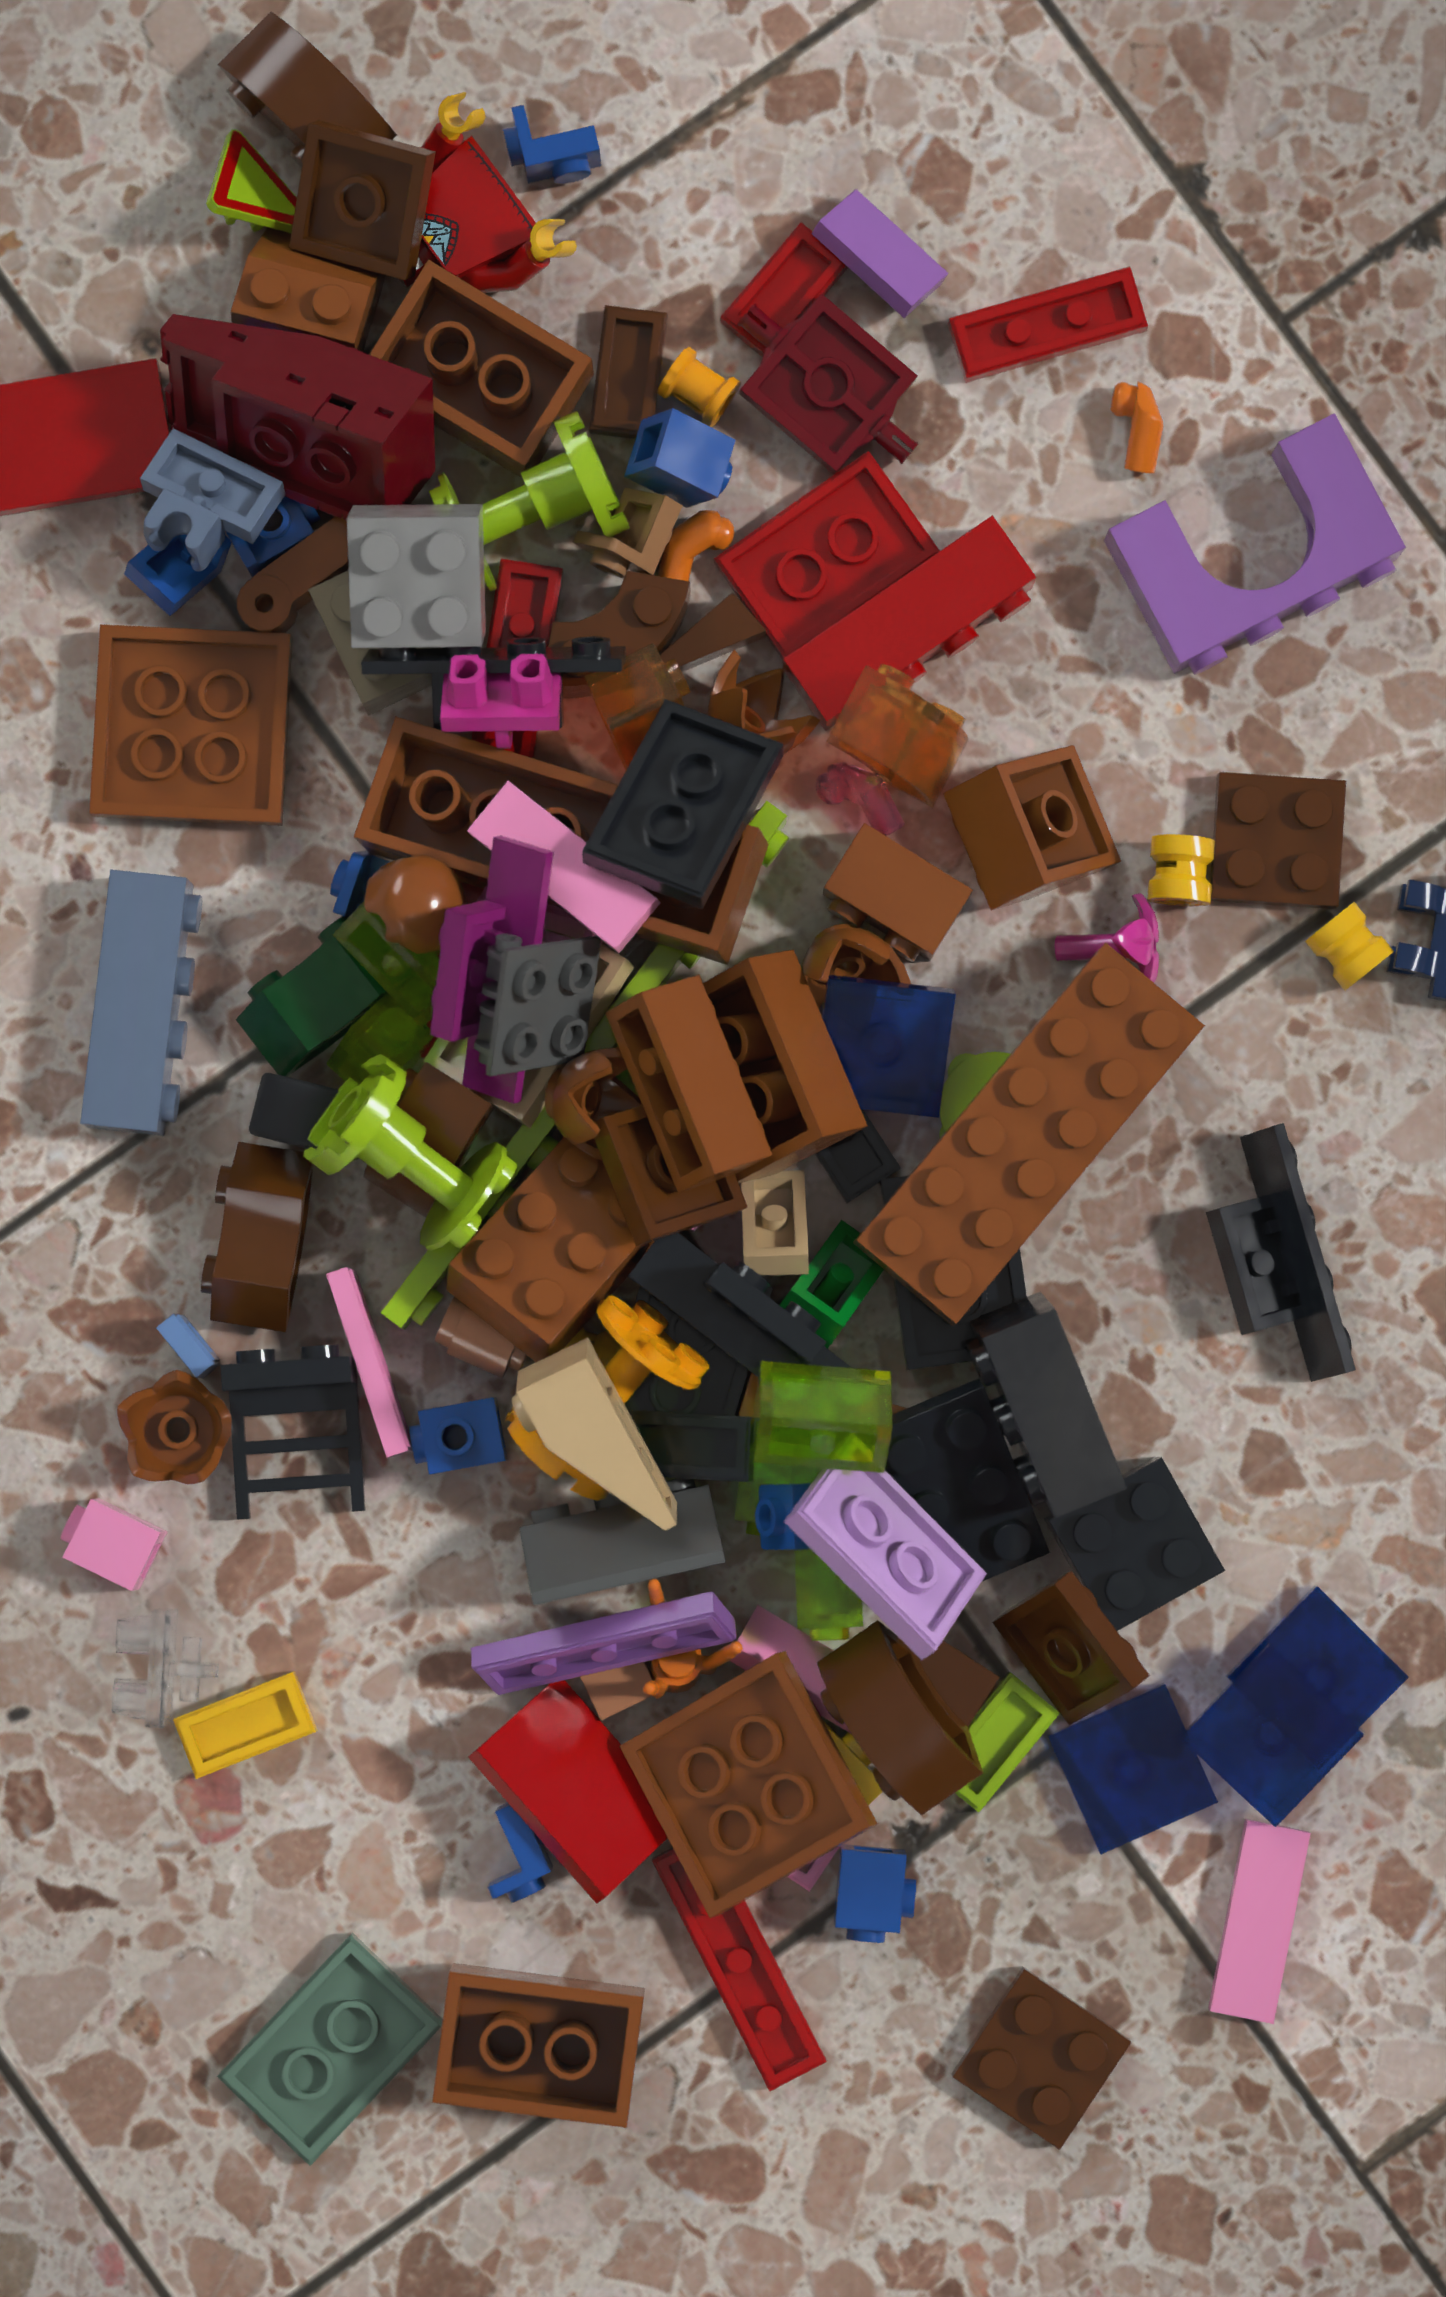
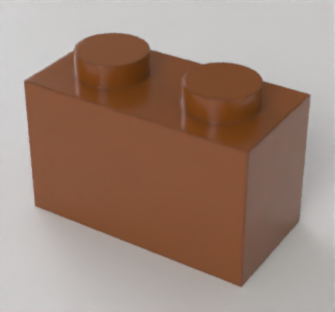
M864 823L825 884L822 895L832 901L827 910L833 915L856 928H860L864 921L886 934L883 940L892 947L897 955L910 962H914L918 955L928 961L932 959L970 898L973 889Z

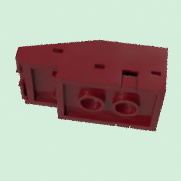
M172 314L160 329L162 348L160 361L168 365L170 382L163 389V392L166 393L168 422L172 425L171 430L174 428L282 481L286 493L284 497L315 509L319 508L323 512L339 518L343 517L344 520H347L353 505H410L436 471L433 378L363 353L353 347H347L316 335Z

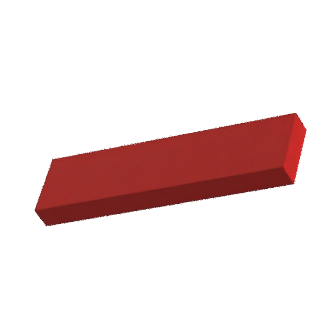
M671 1848L652 1858V1862L768 2090L772 2091L826 2063L827 2059L746 1900L719 1916L709 1918L674 1849Z

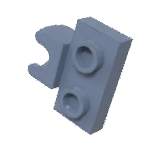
M173 428L140 477L143 490L158 497L144 519V537L154 551H162L174 537L186 534L185 544L192 556L191 566L195 571H203L224 542V531L251 544L255 542L286 494L283 482Z

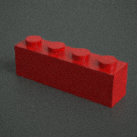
M992 515L785 657L782 669L814 716L820 719L819 723L825 731L838 722L846 730L869 715L875 709L870 700L890 686L898 694L920 680L927 673L922 664L943 651L948 658H951L979 638L975 628L994 615L1000 622H1003L1031 602L1027 592L1033 588L1036 576Z

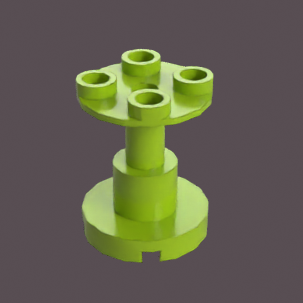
M577 411L554 421L565 452L522 471L521 475L525 483L524 485L483 503L484 545L540 519L546 530H550L593 510L605 536L611 537L630 528L623 512L611 516L610 511L620 507V502L591 438L587 436L586 432L577 436L574 434V432L585 428ZM445 473L438 474L440 486L429 490L433 503L461 504ZM484 555L485 584L490 591H494L497 589L496 583Z
M382 1054L372 1057L360 1066L370 1074L361 1084L349 1077L338 1089L337 1095L308 1136L307 1140L314 1144L317 1149L312 1146L307 1150L304 1149L303 1157L328 1175L340 1171L356 1157L387 1179L394 1177L400 1172L436 1199L422 1226L420 1244L429 1251L438 1249L447 1242L460 1248L472 1238L480 1226L482 1217L477 1214L478 1210L487 1200L490 1193L493 1195L499 1193L509 1183L516 1171L517 1164L507 1157V1149L504 1146L494 1142L484 1146L458 1169L423 1142L426 1127L396 1105L406 1083V1072Z

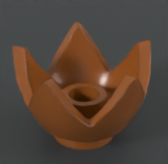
M734 649L713 683L708 704V715L782 743L784 755L802 743L815 729L820 719L807 715L795 719L778 720L784 670L782 668L770 670L736 684L737 670L741 657Z
M838 924L821 931L808 948L801 965L818 1009L824 1002L843 1021L863 1034L868 1028L879 984L890 987L902 994L914 993L906 968L892 947L876 934L849 924Z
M619 1047L589 1051L570 1060L564 1068H558L554 1071L548 1081L545 1092L546 1112L550 1118L554 1119L559 1132L574 1146L590 1156L601 1160L602 1157L594 1139L600 1132V1128L595 1121L605 1116L642 1106L640 1098L616 1078L617 1075L627 1069Z
M180 1370L171 1371L163 1375L151 1388L133 1393L117 1406L119 1425L128 1440L127 1460L132 1475L140 1479L153 1482L174 1480L184 1484L203 1482L217 1468L223 1449L231 1436L232 1418L224 1401L211 1393L196 1377ZM177 1417L185 1419L190 1426L188 1438L180 1443L172 1441L167 1434L169 1422Z

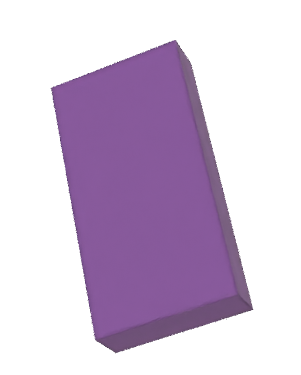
M857 189L817 223L812 232L813 236L903 318L909 315L941 286L948 275L946 270Z

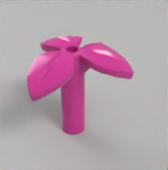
M1141 893L1132 895L1133 901L1138 908L1139 919L1127 923L1115 934L1056 936V960H1089L1106 942L1122 957L1137 963L1140 972L1152 982H1155L1159 968V953L1156 950V943L1159 942V930L1156 915L1151 904Z

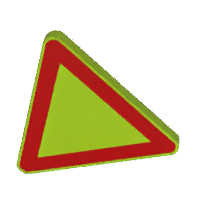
M232 129L226 136L206 202L208 209L215 214L223 215L227 225H233L236 219L249 222L253 232H257L265 226L292 233L297 196L239 130Z

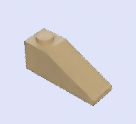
M589 1338L518 1371L517 1395L513 1396L511 1400L520 1423L528 1433L537 1430L548 1450L663 1530L677 1525V1501Z

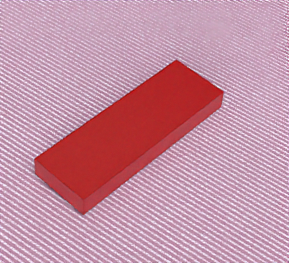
M1130 266L955 316L948 320V326L965 383L1147 331L1148 328Z

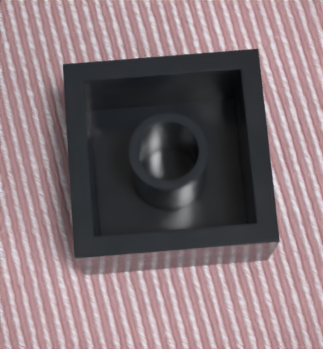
M1154 1457L1123 1474L1122 1476L1128 1489L1060 1517L1054 1518L1051 1514L1044 1518L1073 1573L1080 1583L1093 1593L1098 1607L1116 1631L1225 1571L1162 1457Z

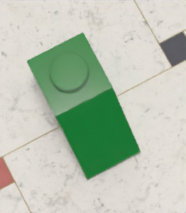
M842 1219L810 1262L809 1274H802L779 1305L785 1309L789 1302L793 1301L822 1324L816 1331V1334L827 1342L824 1345L827 1349L884 1270L853 1244L860 1232Z

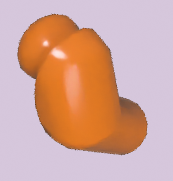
M1139 381L1136 386L1120 382L1114 386L1110 409L1116 416L1131 417V430L1124 468L1142 473H1155L1163 432V419L1150 387Z
M700 510L673 528L670 541L663 551L658 576L689 581L695 556L708 548L724 550L731 544L734 537V526L730 519L720 517L718 511Z

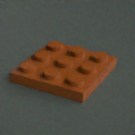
M100 624L89 814L92 817L282 826L292 635L290 633Z
M786 1651L775 1653L620 1745L625 1758L709 1918L723 1914L878 1824Z

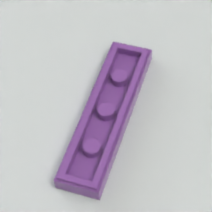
M711 1591L471 1647L472 1669L496 1694L502 1695L732 1642L737 1639L735 1618L714 1592Z

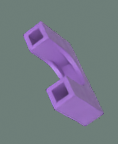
M1335 413L1279 441L1271 454L1302 513L1307 529V550L1303 564L1294 575L1284 582L1266 589L1244 590L1228 586L1212 577L1195 557L1166 500L1109 528L1104 542L1174 674L1189 666L1194 675L1206 671L1228 657L1224 648L1245 637L1250 646L1258 644L1284 629L1280 619L1301 608L1306 617L1312 616L1340 600L1336 590L1356 580L1359 581L1362 588H1366L1396 571L1393 561L1398 559L1406 546Z

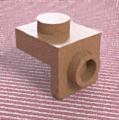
M625 487L619 501L620 507L616 508L614 515L623 512L630 528L611 537L578 530L573 543L591 553L592 557L589 563L607 574L624 578L627 570L654 575L665 546L670 541L673 527L682 505L666 495Z

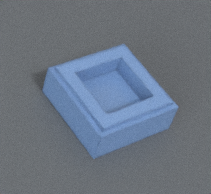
M173 1313L156 1327L196 1378H205L221 1365L219 1363L220 1358L185 1315Z

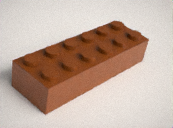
M395 716L354 838L369 853L390 860L417 855H427L445 862L453 870L459 881L484 889L488 883L491 851L472 837L467 830L507 781H510L586 843L618 784L504 749H497V747L449 732H442V730ZM747 824L703 909L643 887L656 897L660 904L634 936L728 965L769 845L760 828ZM548 897L547 904L561 908Z
M1105 942L859 1234L853 1244L948 1324H957L1205 1025Z

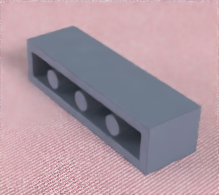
M110 869L80 1124L88 1128L164 1136L166 1122L175 1123L177 1120L180 1085L171 1084L173 1059L184 1058L187 1042V1022L178 1021L181 995L191 996L195 973L194 958L185 957L188 932L198 933L202 914V896L193 894L194 885L186 877Z

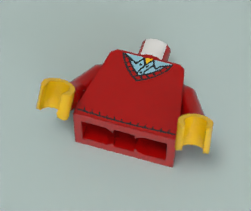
M466 92L447 96L439 106L438 116L440 122L435 125L421 148L435 151L436 154L416 273L414 277L406 281L399 280L408 288L415 282L429 259L483 293L516 291L546 268L550 263V258H565L573 255L577 247L574 240L562 241L555 246L553 242L554 231L559 226L564 225L565 220L543 219L536 223L473 136L464 141L462 132L478 128L484 123L486 116L483 108L473 110L466 121H464L459 116L458 106L465 98Z

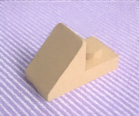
M804 1170L781 1171L775 1175L742 1182L741 1191L748 1208L742 1210L743 1263L760 1276L809 1274Z

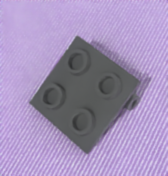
M512 934L496 935L495 944L488 946L487 956L489 958L486 977L494 981L486 982L482 985V993L494 1000H485L480 1003L479 1011L482 1014L480 1015L478 1037L474 1043V1049L480 1052L479 1062L487 1065L486 1075L495 1076L565 1064L585 1053L601 939L598 936L521 946L522 938Z

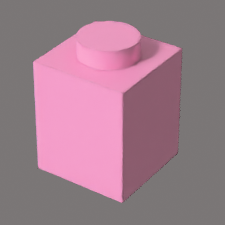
M100 1498L90 1499L87 1508L80 1505L74 1508L63 1529L60 1539L69 1544L62 1558L128 1590H139L168 1531Z

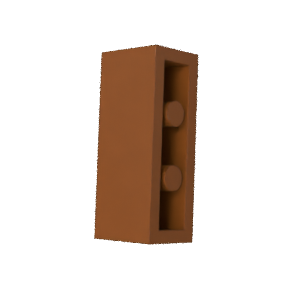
M700 975L642 991L605 1013L678 1193L737 1174L773 1155L766 1140L762 1123L757 1118L740 1076L738 1064L728 1047L717 1020L714 1005L706 993Z

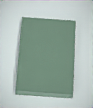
M352 1932L217 2077L311 2166L442 2027L443 2019Z

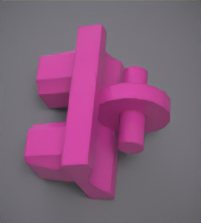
M520 654L517 658L511 660L510 673H487L485 660L481 659L478 655H454L451 658L449 674H444L440 713L442 732L495 731L497 749H511L513 731L559 730L560 694L562 690L561 672H551L546 657L543 654Z

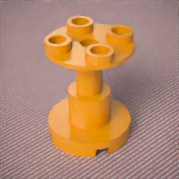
M609 1295L598 1303L597 1314L603 1326L622 1346L604 1368L624 1404L651 1372L676 1386L688 1390L698 1388L701 1384L702 1376L709 1369L708 1362L695 1349L685 1343H676L664 1331L668 1326V1322L657 1309L642 1300H638L631 1308L613 1295ZM514 1408L508 1412L505 1421L512 1422L507 1428L511 1438L542 1471L556 1481L563 1472L577 1479L570 1490L582 1497L596 1501L607 1497L610 1493L609 1491L548 1450L537 1430L528 1433L520 1423Z

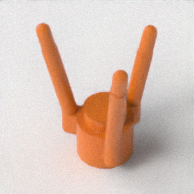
M651 1579L648 1583L650 1604L664 1603L665 1600L660 1582L657 1579ZM735 1641L709 1656H703L701 1650L697 1649L654 1659L651 1661L653 1681L645 1683L643 1691L645 1694L652 1695L656 1699L662 1698L666 1692L681 1693L688 1691L695 1686L701 1674H714L717 1667L740 1654L743 1649L742 1644Z

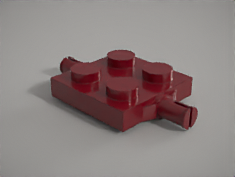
M822 293L801 318L787 324L784 328H781L760 310L756 304L741 318L738 325L742 326L762 343L766 350L760 366L740 388L738 394L833 475L841 469L856 450L871 443L873 439L900 461V464H903L918 446V442L912 440L890 421L896 403L915 382L918 375Z

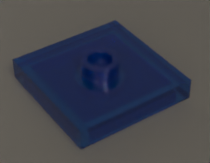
M829 975L826 982L822 1018L860 1109L939 1118L956 997L954 989Z
M1316 1585L1225 1676L1317 1768H1320L1409 1678Z
M1268 1643L1181 1734L1180 1739L1276 1828L1365 1734L1364 1730L1276 1648Z
M1164 1683L1047 1735L1100 1855L1218 1803Z

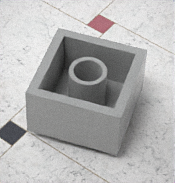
M483 504L353 505L347 517L351 648L482 647L486 633Z

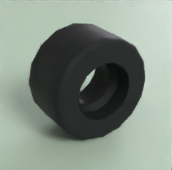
M265 1073L261 1078L249 1125V1132L258 1137L309 1149L312 1146L317 1149L314 1144L307 1140L308 1136L339 1090L278 1074Z

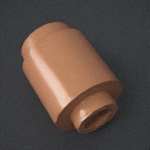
M453 1297L441 1322L435 1342L448 1347V1355L500 1378L504 1377L508 1368L516 1371L521 1370L527 1355L457 1298Z

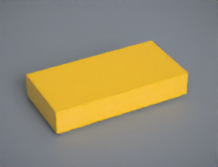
M295 1671L173 1719L196 1779L318 1731Z

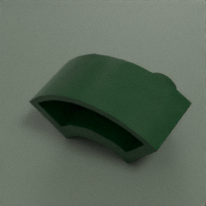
M367 913L355 921L350 916L340 917L319 934L318 939L322 945L284 976L278 970L273 971L248 991V995L253 1001L236 1018V1021L278 1075L289 1076L331 1047L383 1006L422 970V967L407 948L399 945V943H392L385 939L386 925L378 914Z

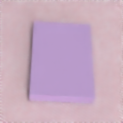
M852 1437L837 1447L784 1520L921 1660L937 1650L987 1574Z

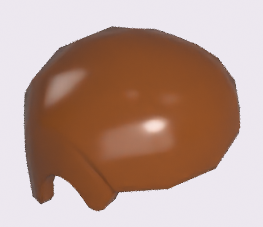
M427 855L402 858L381 866L368 879L364 901L367 913L378 914L383 919L386 925L385 939L392 943H399V945L416 954L441 951L439 935L444 923L446 909L468 904L464 889L453 870L445 862Z

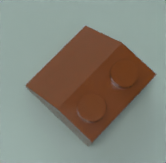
M268 227L247 256L230 311L232 323L321 336L363 352L386 275L289 248L291 233Z
M1074 745L996 765L943 793L952 814L953 824L961 836L976 873L978 885L983 891L991 911L1032 899L1122 862Z

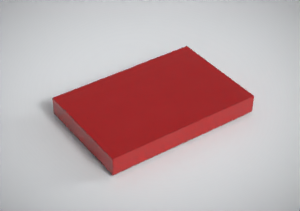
M156 358L0 385V516L145 492L140 477L170 433L160 367Z
M867 451L714 558V564L743 605L765 628L766 637L783 660L937 554L940 550L874 457Z
M563 1680L548 1684L469 1755L468 1758L594 1902L598 1904L667 1839V1836L620 1748V1742L569 1684Z

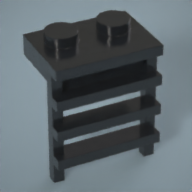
M339 1345L300 1347L301 1359L275 1361V1349L237 1351V1364L220 1365L222 1391L229 1392L230 1414L232 1418L231 1435L237 1520L251 1519L249 1493L350 1486L352 1512L366 1511L357 1367L352 1356H339ZM346 1410L347 1435L246 1442L245 1416ZM348 1448L349 1473L248 1480L247 1455Z

